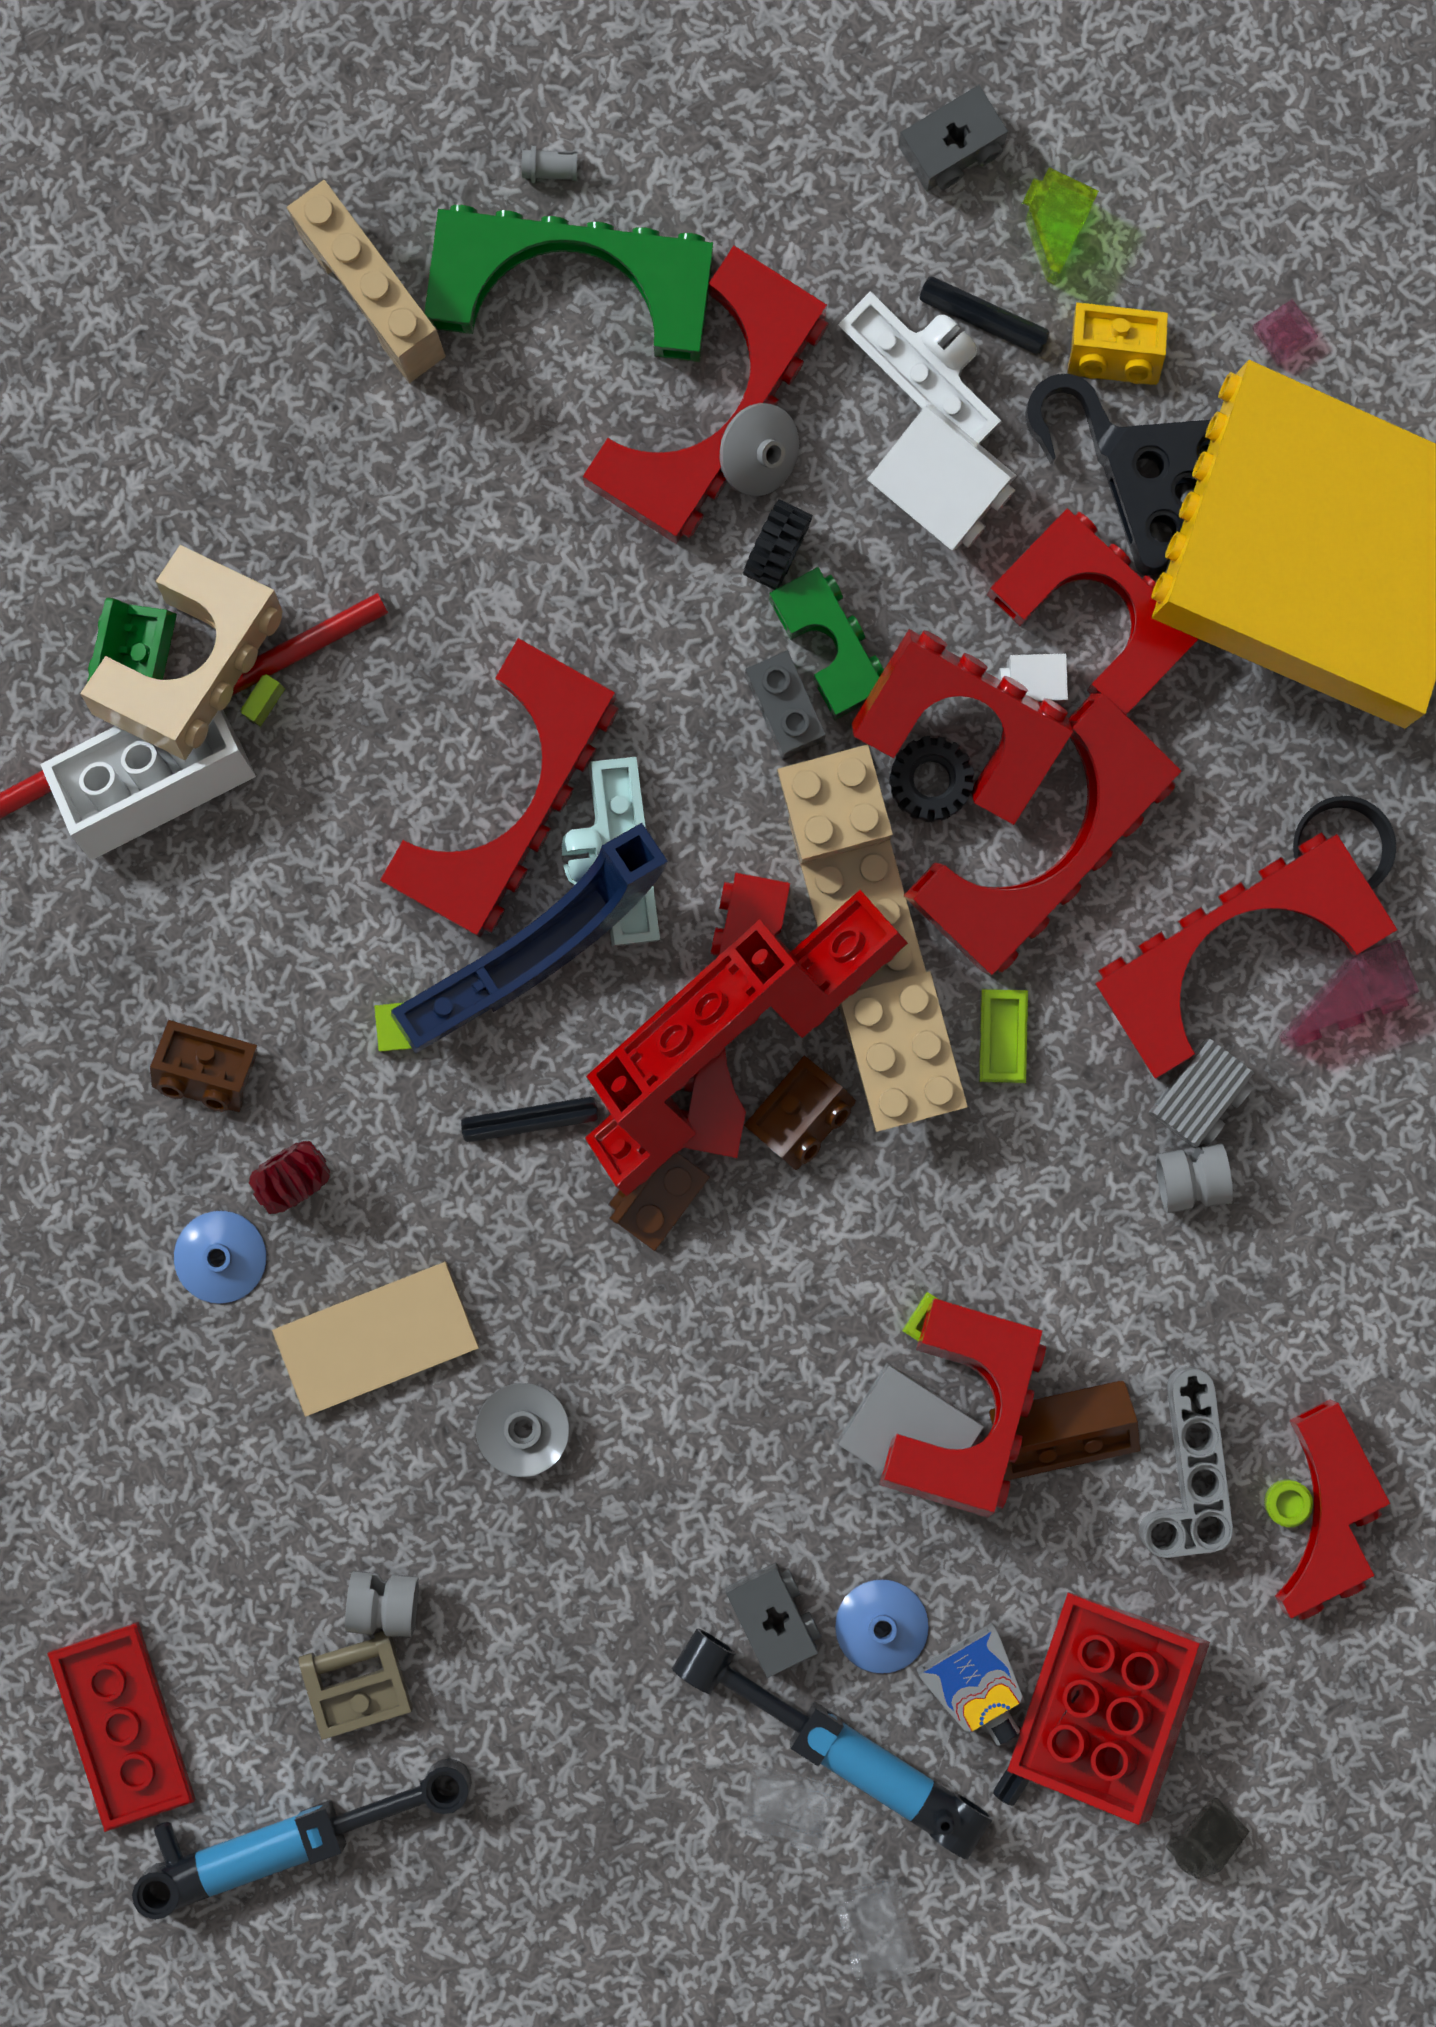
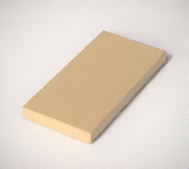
M446 1261L272 1330L305 1417L480 1348Z

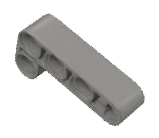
M1183 1366L1177 1368L1167 1381V1394L1182 1507L1150 1512L1142 1519L1139 1525V1537L1144 1546L1152 1554L1164 1558L1220 1551L1230 1543L1233 1536L1215 1386L1207 1373L1192 1366ZM1188 1377L1201 1384V1390L1194 1392L1195 1407L1201 1410L1205 1409V1414L1190 1412L1182 1415L1183 1409L1192 1411L1189 1396L1180 1393V1387L1188 1385ZM1203 1423L1208 1431L1205 1442L1200 1446L1190 1447L1185 1439L1187 1429L1192 1424ZM1203 1469L1210 1470L1213 1475L1212 1487L1207 1492L1195 1493L1191 1486L1194 1474ZM1209 1516L1216 1517L1219 1521L1217 1535L1208 1540L1200 1539L1197 1533L1200 1521ZM1161 1522L1172 1524L1173 1536L1171 1540L1164 1545L1153 1544L1151 1540L1153 1527Z

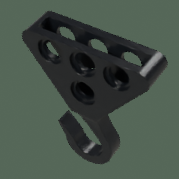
M1056 374L1044 379L1035 387L1026 406L1025 419L1031 436L1040 444L1050 464H1053L1056 456L1049 428L1042 418V403L1049 396L1056 393L1073 395L1081 402L1089 425L1097 461L1104 468L1136 569L1143 575L1156 574L1168 560L1165 558V553L1170 541L1159 542L1155 540L1150 533V524L1155 522L1165 523L1170 527L1172 537L1177 531L1180 532L1184 519L1179 518V511L1183 502L1177 498L1175 487L1180 484H1187L1195 488L1197 479L1192 477V472L1201 455V448L1209 446L1210 439L1206 438L1205 434L1211 420L1119 427L1109 421L1095 389L1083 378L1072 374ZM1150 459L1155 462L1159 468V476L1155 478L1143 477L1137 470V461Z

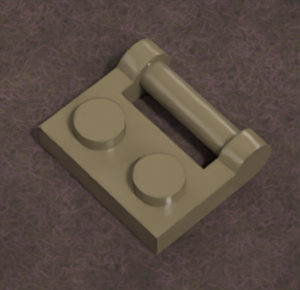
M383 1631L375 1633V1638L322 1655L315 1656L314 1653L299 1656L301 1674L321 1740L412 1712L413 1707L397 1658L393 1638L386 1636ZM380 1656L383 1666L382 1670L323 1687L321 1674Z

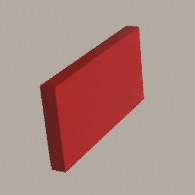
M139 1622L49 1651L47 1654L104 1832L193 1803L196 1798Z

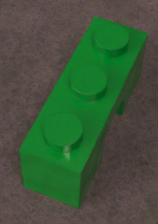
M816 567L770 592L769 602L790 640L806 632L818 631L829 636L834 642L837 651L835 660L828 667L815 673L813 682L833 719L837 720L863 706L883 673L884 668L876 655L868 658L860 643L866 639L864 632L855 616L852 614L846 618L838 601L843 599V595L833 576L830 574L824 577L819 567Z

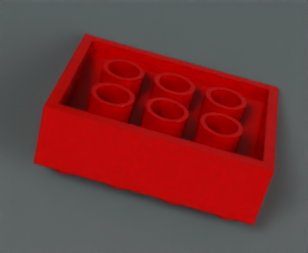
M1068 1592L1007 1771L1137 1825L1150 1821L1210 1642L1171 1626ZM1079 1690L1080 1695L1072 1704V1699L1075 1696L1076 1692Z

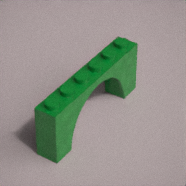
M452 205L450 210L438 209L424 312L436 330L473 334L475 322L485 298L494 285L508 271L522 262L539 255L553 252H577L599 258L611 264L629 278L638 289L649 309L653 322L654 357L700 362L713 262V242H706L705 237L694 233H680L678 238L660 236L659 231L646 227L633 228L632 232L614 230V226L604 222H588L587 227L568 225V220L556 216H544L541 218V221L523 219L522 214L507 210L497 211L496 215L479 214L477 209L466 205Z

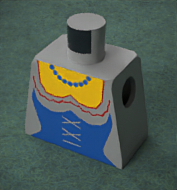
M990 1623L916 1668L923 1683L967 1734L985 1725L995 1744L1001 1745L1020 1733V1729L1010 1714L1009 1709L1020 1704L1024 1699L1001 1638L993 1623Z

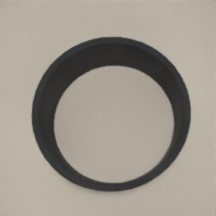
M1336 796L1314 805L1302 817L1297 826L1293 841L1294 858L1299 857L1298 846L1300 836L1307 823L1313 817L1328 809L1349 808L1365 815L1372 821L1379 832L1382 842V856L1377 870L1367 882L1372 890L1380 885L1389 874L1396 856V837L1386 815L1369 801L1354 796Z

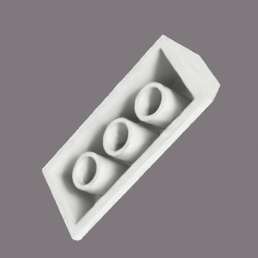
M223 710L217 711L208 725L209 729L204 742L200 747L193 748L186 760L114 726L40 764L70 836L90 860L256 777L246 753Z

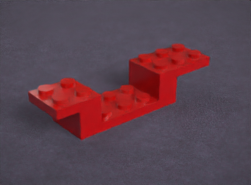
M861 890L856 892L792 951L759 919L586 1076L611 1115L589 1133L585 1139L615 1186L622 1193L628 1196L639 1185L646 1182L653 1172L673 1154L679 1152L697 1134L671 1095L682 1089L689 1079L711 1059L720 1055L724 1048L743 1030L753 1025L763 1012L771 1006L803 1038L813 1028L819 1026L843 1001L856 993L863 983L883 965L889 963L908 944Z

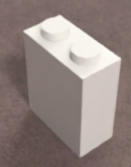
M927 405L867 480L953 551L962 543L968 548L974 543L986 527L980 521L992 507L998 512L1015 492V489L1010 484L1017 475L936 407Z

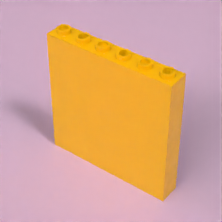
M1248 360L1236 374L1230 372L1220 388L1218 398L1224 401L1220 412L1217 411L1207 427L1205 437L1210 439L1207 452L1203 451L1194 466L1192 477L1197 479L1194 491H1190L1187 494L1180 508L1179 518L1184 519L1180 532L1177 531L1173 535L1167 547L1165 558L1169 559L1170 563L1167 572H1163L1154 586L1151 598L1157 602L1151 618L1405 729L1426 714L1436 681V443L1254 361Z

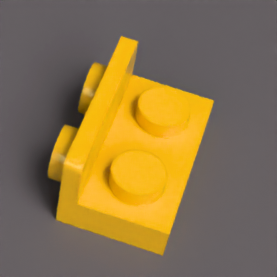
M1076 302L1073 318L1072 347L1067 373L1089 379L1098 378L1134 384L1157 385L1166 356L1168 313Z

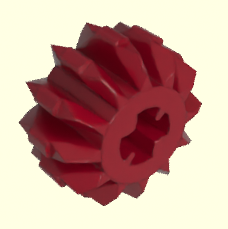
M302 1141L286 1149L284 1148L281 1152L260 1164L259 1168L251 1173L248 1183L254 1191L252 1194L259 1205H263L268 1214H277L297 1206L300 1202L319 1191L328 1182L330 1170L320 1150H317L311 1141Z

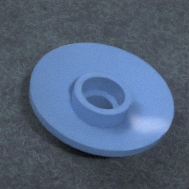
M213 1211L196 1217L182 1230L175 1245L174 1265L180 1282L192 1295L210 1303H229L243 1298L257 1286L266 1266V1247L260 1232L249 1220L233 1212ZM214 1249H220L225 1253V1263L220 1267L214 1266L210 1261V1254Z
M891 1580L868 1581L853 1589L842 1601L836 1616V1636L845 1656L859 1668L882 1674L896 1672L911 1664L923 1650L928 1636L927 1613L918 1596L908 1587ZM877 1622H889L892 1626L890 1634L886 1637L877 1636L874 1633V1626Z

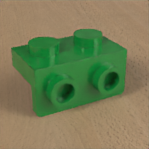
M106 598L103 611L98 620V634L93 657L88 667L89 676L87 683L105 656L145 676L163 680L177 614L166 609L130 605L115 598Z

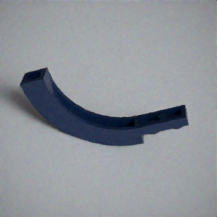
M643 823L636 825L602 845L596 860L586 874L558 902L527 927L486 955L391 1010V1017L415 1054L490 1009L495 1012L542 982L603 936L647 894L664 871L668 861Z

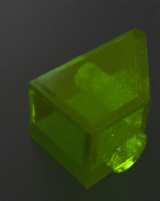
M1050 167L1042 181L1036 178L1033 179L1022 204L1029 206L1025 222L1047 282L1055 285L1099 191Z

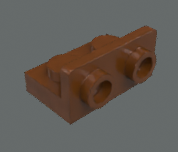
M168 1020L150 1066L151 1085L169 1098L181 1099L186 1097L200 1101L206 1107L215 1111L224 1112L232 1110L240 1112L243 1105V1091L258 1054L257 1045Z
M804 1055L744 1126L793 1169L798 1170L802 1164L810 1162L818 1154L821 1143L828 1134L846 1122L856 1100L840 1084Z
M677 1152L653 1172L646 1182L639 1185L628 1196L619 1190L608 1204L615 1210L609 1219L619 1224L655 1251L710 1176Z

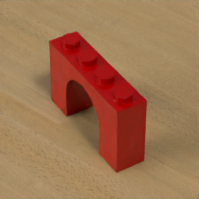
M1067 508L991 586L987 596L1015 623L1021 626L1055 590L1067 583L1077 580H1092L1112 588L1127 606L1131 621L1130 637L1125 649L1097 677L1087 691L1090 694H1105L1127 715L1199 639L1152 619L1157 601L1152 599L1151 596L1156 582L1147 575L1141 578L1129 567L1131 560L1122 549L1115 544H1111L1108 547L1095 534L1098 532V529L1087 516L1081 512H1077L1074 515Z
M909 629L853 720V736L884 754L895 758L921 714L932 704L945 698L957 696L970 697L985 703L999 717L1002 723V733L995 752L973 786L972 796L975 804L1014 825L1073 733L1069 718L1066 717L1068 712L1052 700L1044 698L1042 703L1026 695L1028 689L1011 677L1004 676L1002 680H999L986 672L988 667L974 656L964 653L960 658L946 650L947 643L935 634L923 630L922 634L919 635Z
M934 1298L928 1306L916 1350L966 1365L979 1373L989 1385L994 1397V1422L989 1434L981 1443L965 1449H947L896 1434L891 1440L879 1485L987 1518L995 1513L996 1507L1003 1509L1010 1489V1481L1004 1480L1008 1461L1016 1462L1022 1444L1023 1436L1016 1434L1020 1416L1028 1417L1035 1391L1028 1389L1032 1371L1039 1373L1046 1353V1346L1039 1344L1043 1330Z

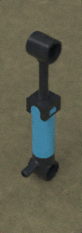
M697 1628L672 1667V1670L680 1678L707 1694H711L720 1682L793 1729L795 1733L790 1739L791 1750L818 1767L821 1764L929 1833L936 1842L963 1859H969L993 1820L991 1815L960 1794L952 1793L843 1723L842 1718L814 1701L807 1714L804 1715L731 1668L730 1664L736 1653L728 1645L702 1629Z
M451 1758L442 1759L431 1766L425 1778L420 1780V1786L338 1816L332 1800L301 1810L294 1817L184 1857L172 1824L170 1822L161 1823L155 1826L154 1833L165 1862L152 1865L134 1885L132 1893L133 1904L144 1917L154 1920L162 1919L176 1909L309 1861L311 1865L339 1855L347 1844L343 1833L426 1804L431 1810L440 1814L454 1813L467 1800L472 1785L471 1774L467 1767L459 1760ZM445 1775L451 1776L457 1781L459 1792L452 1796L442 1795L435 1787V1779ZM150 1882H164L170 1889V1898L160 1900L154 1897L150 1892Z

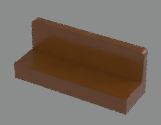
M1116 1381L1034 1399L1028 1417L1020 1416L1016 1434L1023 1436L1022 1444L1016 1462L1008 1461L1004 1480H1013L1140 1452L1138 1421L1125 1382ZM995 1408L989 1411L992 1425L995 1418Z

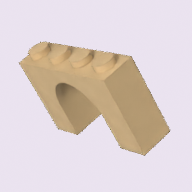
M325 180L318 183L286 207L302 241L326 273L330 274L333 272L348 291L374 329L382 348L408 383L414 381L446 357L436 328Z
M179 545L155 582L166 604L209 624L216 630V642L211 655L196 671L187 676L171 680L150 678L105 656L80 694L92 715L186 760L193 748L200 747L204 742L209 729L208 725L217 711L223 710L229 704L234 685L242 673H247L253 667L257 659L259 647L267 635L271 636L275 633L280 625L283 611L273 589Z

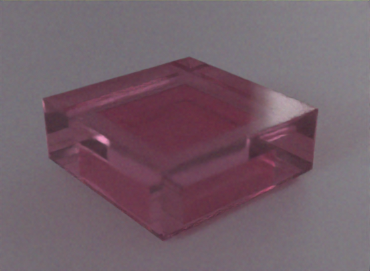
M1293 299L1255 323L1252 327L1277 365L1314 342L1318 337Z

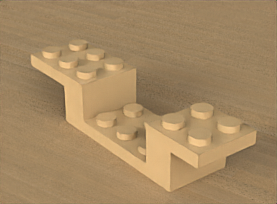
M868 744L778 768L777 772L789 813L788 822L817 928L856 892L861 890L908 942L889 963L883 965L861 985L856 993L849 996L839 1005L848 1042L853 1047L875 1132L967 1108L930 971L926 972L907 900L904 897V889L890 842L893 833Z

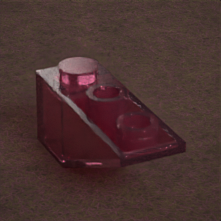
M1400 939L1347 958L1280 1033V1042L1293 1039L1295 1046L1299 1047L1323 1038L1320 1029L1337 1023L1339 1031L1366 1022L1363 1013L1380 1007L1384 1015L1409 1006L1407 996L1418 993L1419 989Z

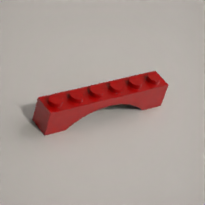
M735 872L733 883L724 882L719 909L727 910L728 913L725 928L715 927L710 954L719 956L759 919L775 936L779 934L782 929L790 883ZM724 1048L720 1055L711 1059L684 1086V1091L692 1092L689 1111L680 1110L697 1134L683 1148L737 1158L746 1111L735 1092L727 1067L726 1049Z

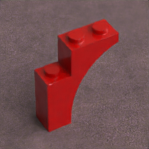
M1331 1399L1289 1420L1305 1453L1313 1486L1312 1525L1304 1554L1292 1576L1275 1595L1283 1613L1291 1619L1298 1616L1299 1620L1310 1618L1325 1608L1323 1602L1338 1594L1341 1598L1353 1596L1366 1587L1364 1581L1374 1577V1574L1349 1525L1355 1523L1357 1527L1373 1522L1382 1515L1380 1509L1390 1504L1339 1403Z

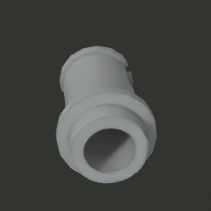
M531 145V150H522V178L531 179V183H536V179L577 181V150L540 151L536 150V146Z

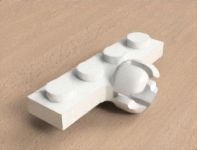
M870 291L838 324L922 409L927 405H933L977 443L981 444L1002 423L960 378L962 369L976 356L977 347L973 339L963 331L945 350L942 349L960 329L952 318L944 314L938 315L924 330L915 333L909 330Z

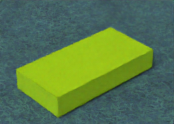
M981 989L979 1082L1026 1083L1028 990Z

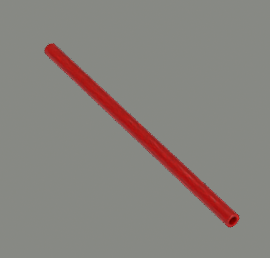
M376 593L257 656L250 671L242 673L234 685L232 696L258 683L263 675L271 676L388 614L379 594ZM43 770L0 792V819L52 792Z

